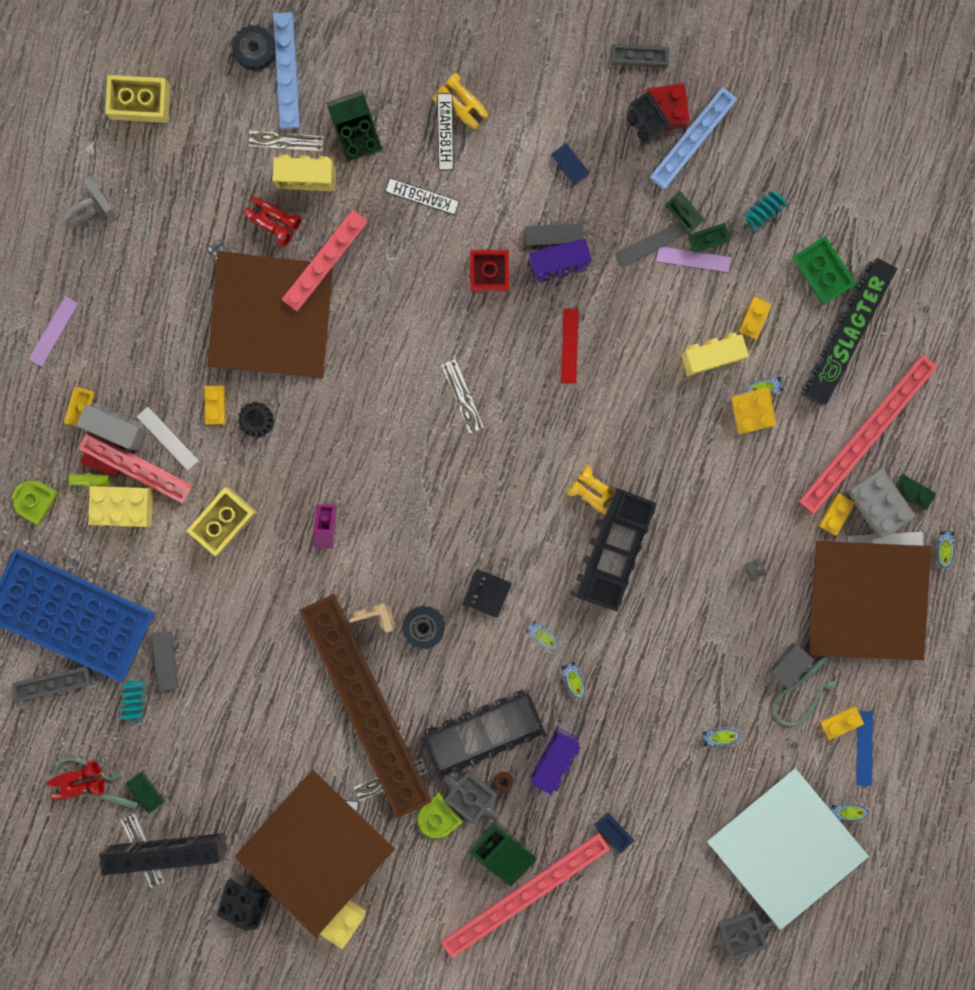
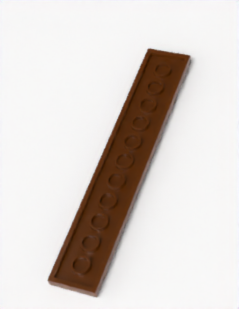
M335 593L300 609L303 620L396 817H402L431 803L432 800Z

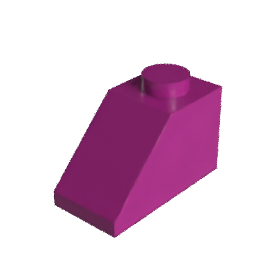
M317 505L313 528L314 548L333 549L336 533L337 505Z

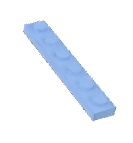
M273 13L281 130L300 129L293 13Z
M722 87L653 172L650 179L665 190L737 101V98Z

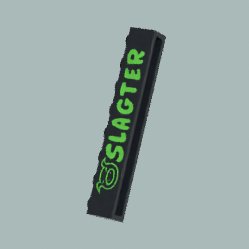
M879 258L867 263L864 269L866 272L865 276L857 282L855 295H851L846 303L848 308L838 318L837 322L839 325L837 329H833L831 332L829 345L824 346L820 353L822 358L819 364L816 363L811 370L813 375L810 381L807 380L802 388L804 391L803 397L820 406L827 405L898 268Z

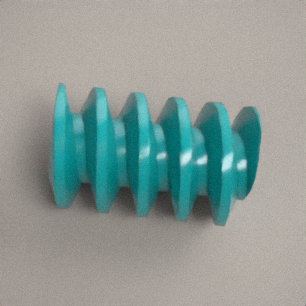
M770 190L768 196L764 195L762 201H757L756 205H753L750 210L744 213L746 221L758 233L759 229L757 226L759 225L764 228L765 224L763 221L765 220L770 223L769 216L771 215L776 218L775 211L777 210L779 213H782L781 205L787 208V203L780 194Z
M125 680L127 684H123L121 687L126 689V691L120 693V695L126 697L120 700V703L125 704V707L119 708L124 714L119 715L118 718L126 721H141L139 717L143 716V712L139 710L143 709L144 705L140 702L145 700V697L141 695L146 693V690L141 687L146 686V682Z

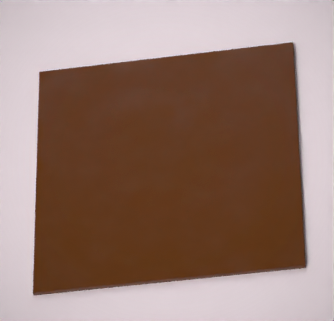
M217 251L207 366L323 378L333 267L296 312L282 301V298L311 263L310 261Z
M816 541L809 655L924 661L931 546Z
M312 770L234 857L317 938L391 855L395 848Z

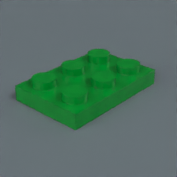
M826 236L792 257L822 306L856 285L853 277Z

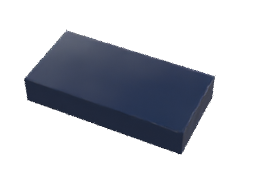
M567 143L551 154V157L574 186L590 174Z
M609 812L604 814L594 824L620 854L635 841Z

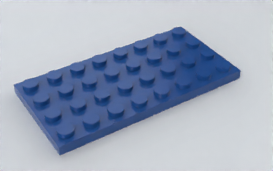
M18 548L14 549L0 580V627L121 683L124 682L156 612Z

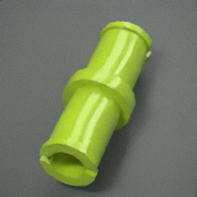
M92 473L69 474V485L86 486L87 488H90V486L109 487L110 475H93Z

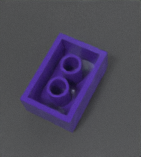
M586 238L531 252L528 257L533 280L539 281V283L547 282L553 276H557V278L566 277L572 271H576V273L585 272L592 262Z
M557 726L530 775L532 785L551 795L554 791L557 792L562 784V775L569 772L572 765L570 764L572 757L576 758L581 749L578 737Z

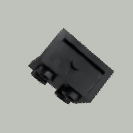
M650 91L629 104L626 119L630 126H634L638 131L636 134L642 143L645 142L646 145L651 143L654 135L671 124Z
M477 568L462 605L468 608L472 607L497 618L512 583Z
M228 879L217 916L243 931L259 929L270 892L265 889L252 891L238 882Z

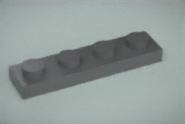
M84 666L12 683L15 701L19 702L92 685L89 667Z

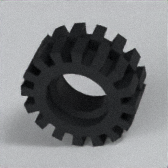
M251 402L240 409L241 412L238 413L239 419L237 420L240 424V429L245 434L253 437H262L273 428L274 415L266 405L259 402ZM254 412H259L263 416V423L258 427H253L249 423V417Z

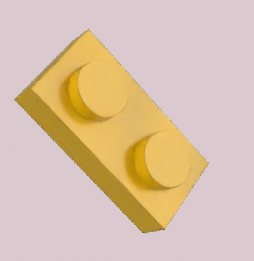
M753 297L738 333L757 340L772 304Z
M74 386L64 419L65 424L76 426L85 404L91 405L95 392Z
M205 386L206 425L226 424L225 386Z
M837 493L818 527L837 536L855 502Z
M852 706L820 721L828 740L864 724L856 706Z

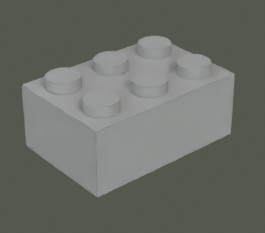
M93 403L92 406L85 404L76 426L130 450L139 451L148 429L143 428V423L131 419L127 421L125 420L127 416L113 411L109 413V408L100 404Z
M883 468L874 470L846 490L878 538L887 537L916 516Z

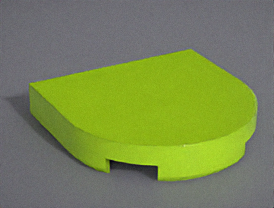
M39 481L23 482L15 488L12 494L15 511L20 516L40 526L59 492Z
M438 792L431 798L432 802L421 807L418 813L419 829L424 835L431 838H444L464 822L453 807L446 803L444 797Z

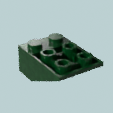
M363 90L326 102L347 162L383 150Z
M497 820L478 837L469 849V853L484 867L511 887L537 860Z

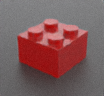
M685 83L646 88L645 93L650 91L671 123L662 131L688 126L690 118Z
M470 250L471 292H509V250Z

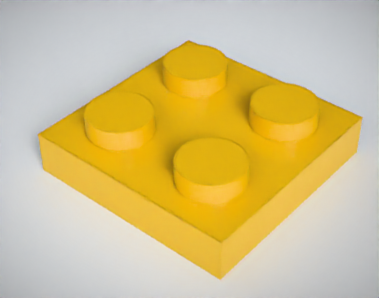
M768 387L731 396L738 434L776 426L771 393Z

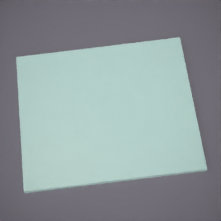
M796 768L707 841L780 930L869 857Z

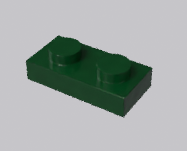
M681 191L677 192L665 204L689 233L705 220Z
M725 223L688 235L693 254L731 241Z
M904 474L900 476L895 485L903 498L924 510H928L937 494Z
M143 771L126 783V786L148 814L165 802Z

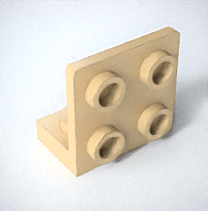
M384 603L373 606L372 610L368 612L366 609L355 611L349 619L351 623L380 614L381 616L378 618L381 629H385V633L396 628L390 605L385 606Z

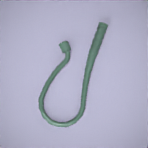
M821 656L794 687L785 689L774 699L772 705L773 714L781 724L786 726L802 724L813 712L822 690L825 687L827 689L836 688L835 681H827L825 684H822L810 709L799 721H783L777 713L776 706L778 700L817 672L831 656Z
M73 757L65 758L54 767L52 775L53 777L57 776L58 768L66 762L73 761L86 766L87 762ZM119 771L111 774V777L106 776L103 772L100 775L107 781H116L122 778ZM90 792L80 795L107 800L137 810L139 802L109 794L95 796Z

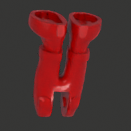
M253 196L250 201L256 207L262 209L261 212L257 214L246 207L243 213L256 225L275 234L280 246H287L292 237L291 231L279 226L278 223L273 222L267 216L269 215L278 222L285 224L292 231H296L299 228L302 217L298 214L286 215L284 211L278 209L270 202Z
M95 760L88 761L86 768L66 772L47 781L48 788L58 785L60 791L50 795L51 800H66L84 793H90L91 791L95 796L103 795L105 791L103 777L72 785V783L100 776L102 771L99 764Z

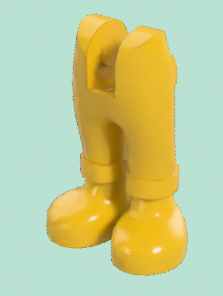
M455 73L446 81L445 85L450 90H453L466 106L462 105L452 95L453 112L466 125L476 130L480 125L471 115L476 112L483 120H486L489 115L484 106L464 86H461V77ZM443 85V86H441V88L435 93V95L433 96L432 99H433L434 102L437 103V93H450V92H449V90Z
M586 465L578 475V479L600 494L601 498L589 489H586L577 480L571 484L566 494L571 497L575 495L582 496L583 500L605 515L607 509L603 508V504L605 501L611 500L614 491L608 490V486L597 478L594 479L592 468Z

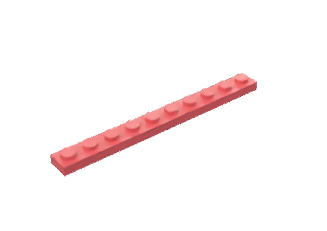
M924 355L917 359L798 501L812 514H815L937 369L933 362Z
M598 832L442 939V945L451 958L455 957L610 850L609 846Z

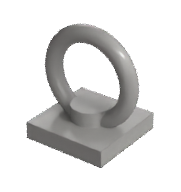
M88 177L83 182L91 196L72 206L62 216L61 226L66 229L78 227L100 211L104 212L111 223L118 218L92 179ZM92 206L86 213L70 221V219L78 212H80L86 207Z

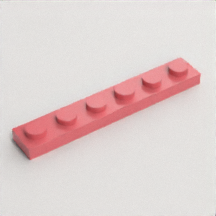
M352 210L285 294L282 301L297 312L368 221Z
M87 431L78 448L181 503H184L192 488V485L92 432Z

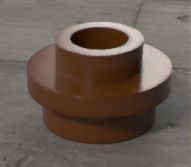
M499 772L494 778V784L498 790L507 791L513 785V777L508 772ZM501 778H506L507 783L502 784L500 782Z

